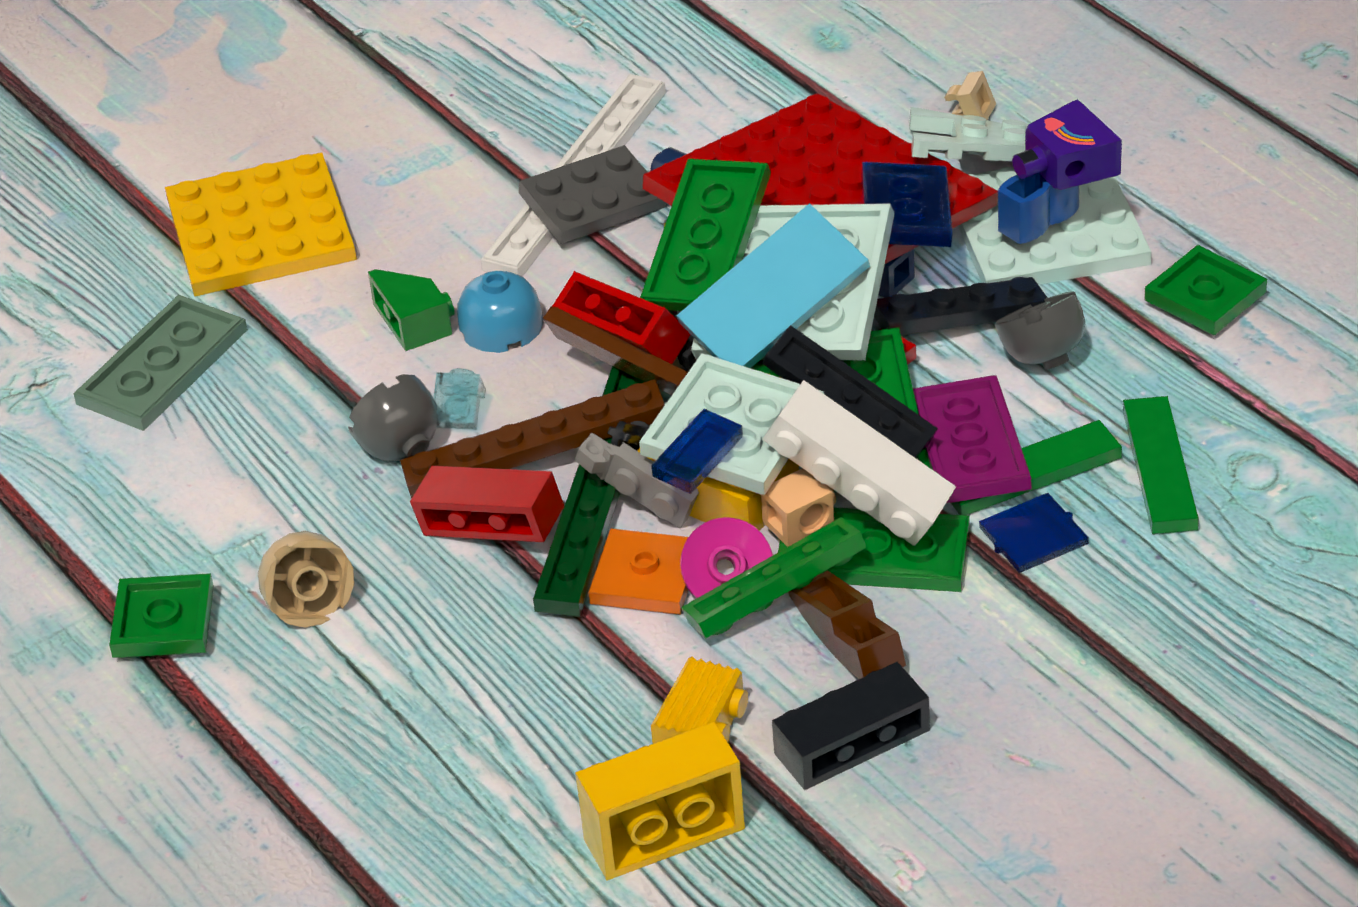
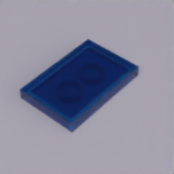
M862 162L863 204H891L894 211L889 244L951 247L953 232L946 166Z

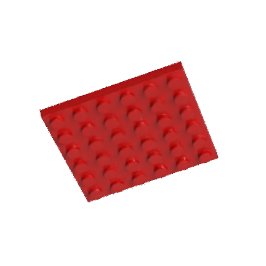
M817 93L643 174L642 188L672 206L688 159L767 163L771 170V175L760 206L808 205L809 203L811 205L891 204L894 211V219L885 264L997 206L998 190L983 183L979 178L970 176L951 166L949 162L938 159L929 153L928 158L912 157V143L897 137L886 128L871 123L860 117L858 113L849 111L830 101L828 97Z

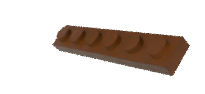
M656 380L633 384L628 388L613 393L592 397L569 407L548 411L525 421L507 424L499 429L474 437L463 438L455 443L430 451H422L414 456L402 459L400 461L411 499L431 466L512 469L578 448L591 433L601 439L612 437L607 434L610 426L616 427L619 421L629 423L642 421L650 425L665 406Z

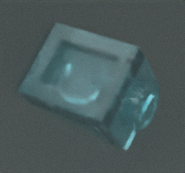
M461 368L452 369L450 373H436L433 398L438 412L439 422L437 428L477 430L480 398L484 399L486 388L480 374H475L471 370Z

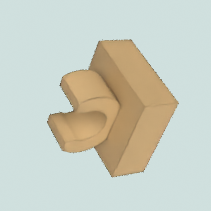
M983 71L968 73L963 84L951 86L944 97L946 101L957 100L959 102L952 114L960 116L974 115L988 120L996 105Z

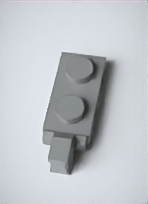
M593 433L579 447L574 459L588 472L596 473L600 479H605L604 481L614 486L620 493L628 495L653 511L658 517L669 521L678 528H681L688 520L699 494L697 488L648 457L640 455V452L624 442L618 447L609 444Z

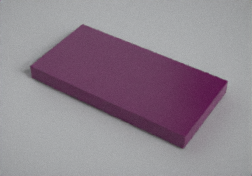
M997 375L913 388L918 415L938 428L935 436L926 446L930 469L956 486L946 503L1032 489L1031 476Z

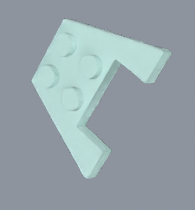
M911 107L909 130L952 135V137L913 132L912 157L928 158L929 151L945 153V158L962 159V153L984 155V160L1012 161L1015 154L1025 151V129L1027 124L1018 120H1003L1002 123L988 121L980 116H960Z

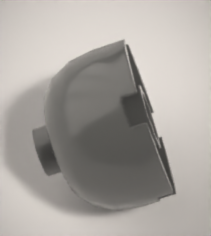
M1074 291L1046 298L1044 303L1033 307L1030 304L997 320L995 327L1006 351L1017 361L1024 364L1042 363L1045 370L1068 362L1067 353L1079 345L1085 330L1083 310Z
M402 374L396 376L400 383L389 388L383 382L364 395L351 411L349 418L354 425L353 428L348 426L350 434L367 453L382 461H400L419 452L426 451L430 445L439 422L437 405L431 392L415 375Z

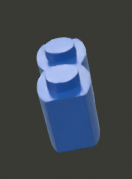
M1039 173L1025 179L1019 178L1018 175L1009 178L998 189V231L1018 244L1037 239L1047 231L1049 225L1061 223L1077 212L1079 208V186L1063 190L1054 189Z

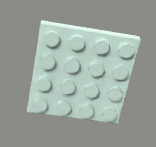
M1004 167L1000 170L968 175L977 177L983 183L998 190L1006 180L1017 174L1014 167ZM1116 177L1079 185V208L1077 212L1061 223L1049 225V228L1043 235L1031 242L1018 244L998 231V203L997 206L958 226L982 283L1007 281L1016 277H1033L1038 285L1151 265V250Z
M891 204L812 205L869 260L870 267L800 325L797 330L840 360H865L894 219V211ZM807 205L760 206L743 259ZM695 338L693 339L691 351L696 360L701 353L712 356Z

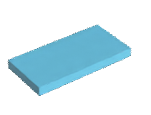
M809 203L676 316L678 322L713 357L751 368L770 351L790 325L797 329L869 268V260Z

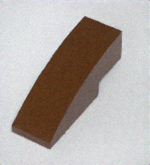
M831 572L821 573L815 576L813 581L807 586L800 589H792L788 592L795 606L822 643L858 679L897 661L902 667L906 666L899 632L876 617L873 602L870 598Z

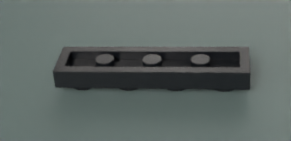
M1016 277L1007 281L975 283L971 286L950 289L937 288L929 292L907 295L895 294L891 297L877 299L874 318L882 330L899 327L902 336L996 322L1000 318L1030 304L1033 307L1044 303V299L1048 297L1033 277Z
M791 325L765 355L762 364L783 379L799 384L804 380L814 388L824 391V395L916 459L938 430L937 427Z

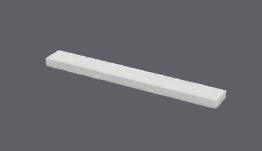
M629 74L554 169L626 145L666 94L665 82ZM527 203L482 257V271H507L523 276L553 238L551 232Z

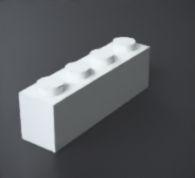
M804 380L762 439L775 448L780 455L798 464L812 474L816 480L831 487L851 501L856 508L865 511L888 527L895 535L904 538L914 546L932 526L956 488L948 480Z

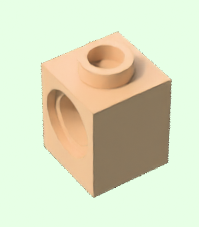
M803 468L773 482L766 494L761 495L763 523L789 547L834 521L833 505L836 503L834 490L816 480L812 474Z

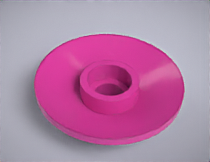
M716 518L697 527L687 538L681 553L680 569L686 587L697 599L773 556L764 535L753 525L736 518ZM723 559L729 560L733 564V572L728 575L720 573L717 569V562Z

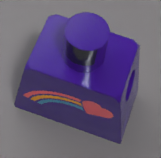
M1077 99L1030 123L1025 129V151L1015 154L1012 158V163L1019 178L1025 179L1039 173L1054 189L1063 190L1120 175L1122 139Z

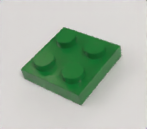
M1196 245L1145 286L1144 300L1212 335H1216L1267 292V278L1200 245Z
M211 573L119 579L109 643L112 658L206 653L214 589Z

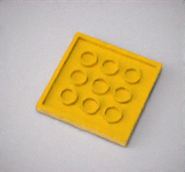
M322 152L304 154L297 158L275 163H263L257 167L235 172H223L217 176L199 180L182 181L176 185L165 187L167 201L194 297L357 260L355 247Z

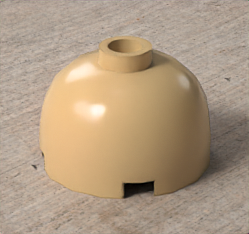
M309 531L289 533L275 541L263 555L258 570L259 590L269 609L285 623L304 628L321 625L330 620L326 615L334 613L339 606L343 609L349 601L354 587L353 566L343 550L326 536Z

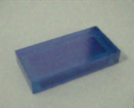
M704 408L651 465L652 477L692 494L743 437L742 425Z

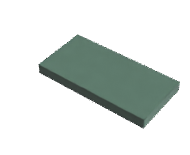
M178 294L73 393L76 405L144 431L248 330L246 319Z

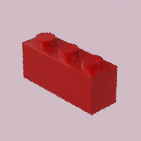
M576 271L573 272L552 307L555 306L670 364H673L691 335L666 308Z
M431 466L410 500L423 536L545 542L564 508V503L552 471Z

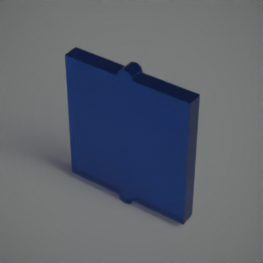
M1049 493L979 521V528L994 544L995 553H1002L1018 573L1089 544V537L1074 522L1073 513L1065 512Z

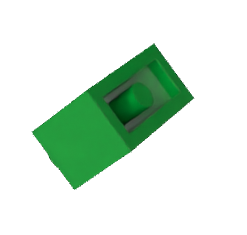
M378 269L368 272L373 305L405 352L452 335L450 317L455 315L453 303L448 293H441L431 278Z

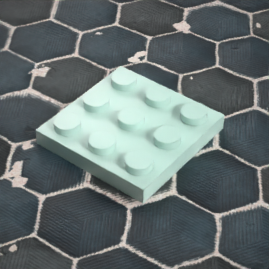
M701 353L640 440V455L765 495L789 458L780 455L775 448L762 439L800 384Z

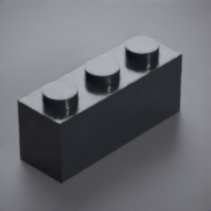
M897 661L773 719L774 754L800 786L807 790L930 731L929 696Z

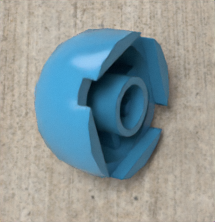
M492 271L474 278L465 286L457 304L459 330L464 334L465 342L469 346L485 352L508 351V344H514L521 341V347H523L540 334L543 325L542 309L536 290L523 276L512 272Z

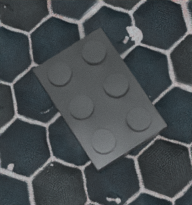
M625 145L520 180L518 193L559 244L666 207V202L642 189L643 174L647 173V171Z

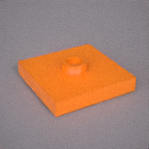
M611 528L589 590L590 604L681 615V607L684 606L688 588L682 578L680 559L682 549L688 537Z

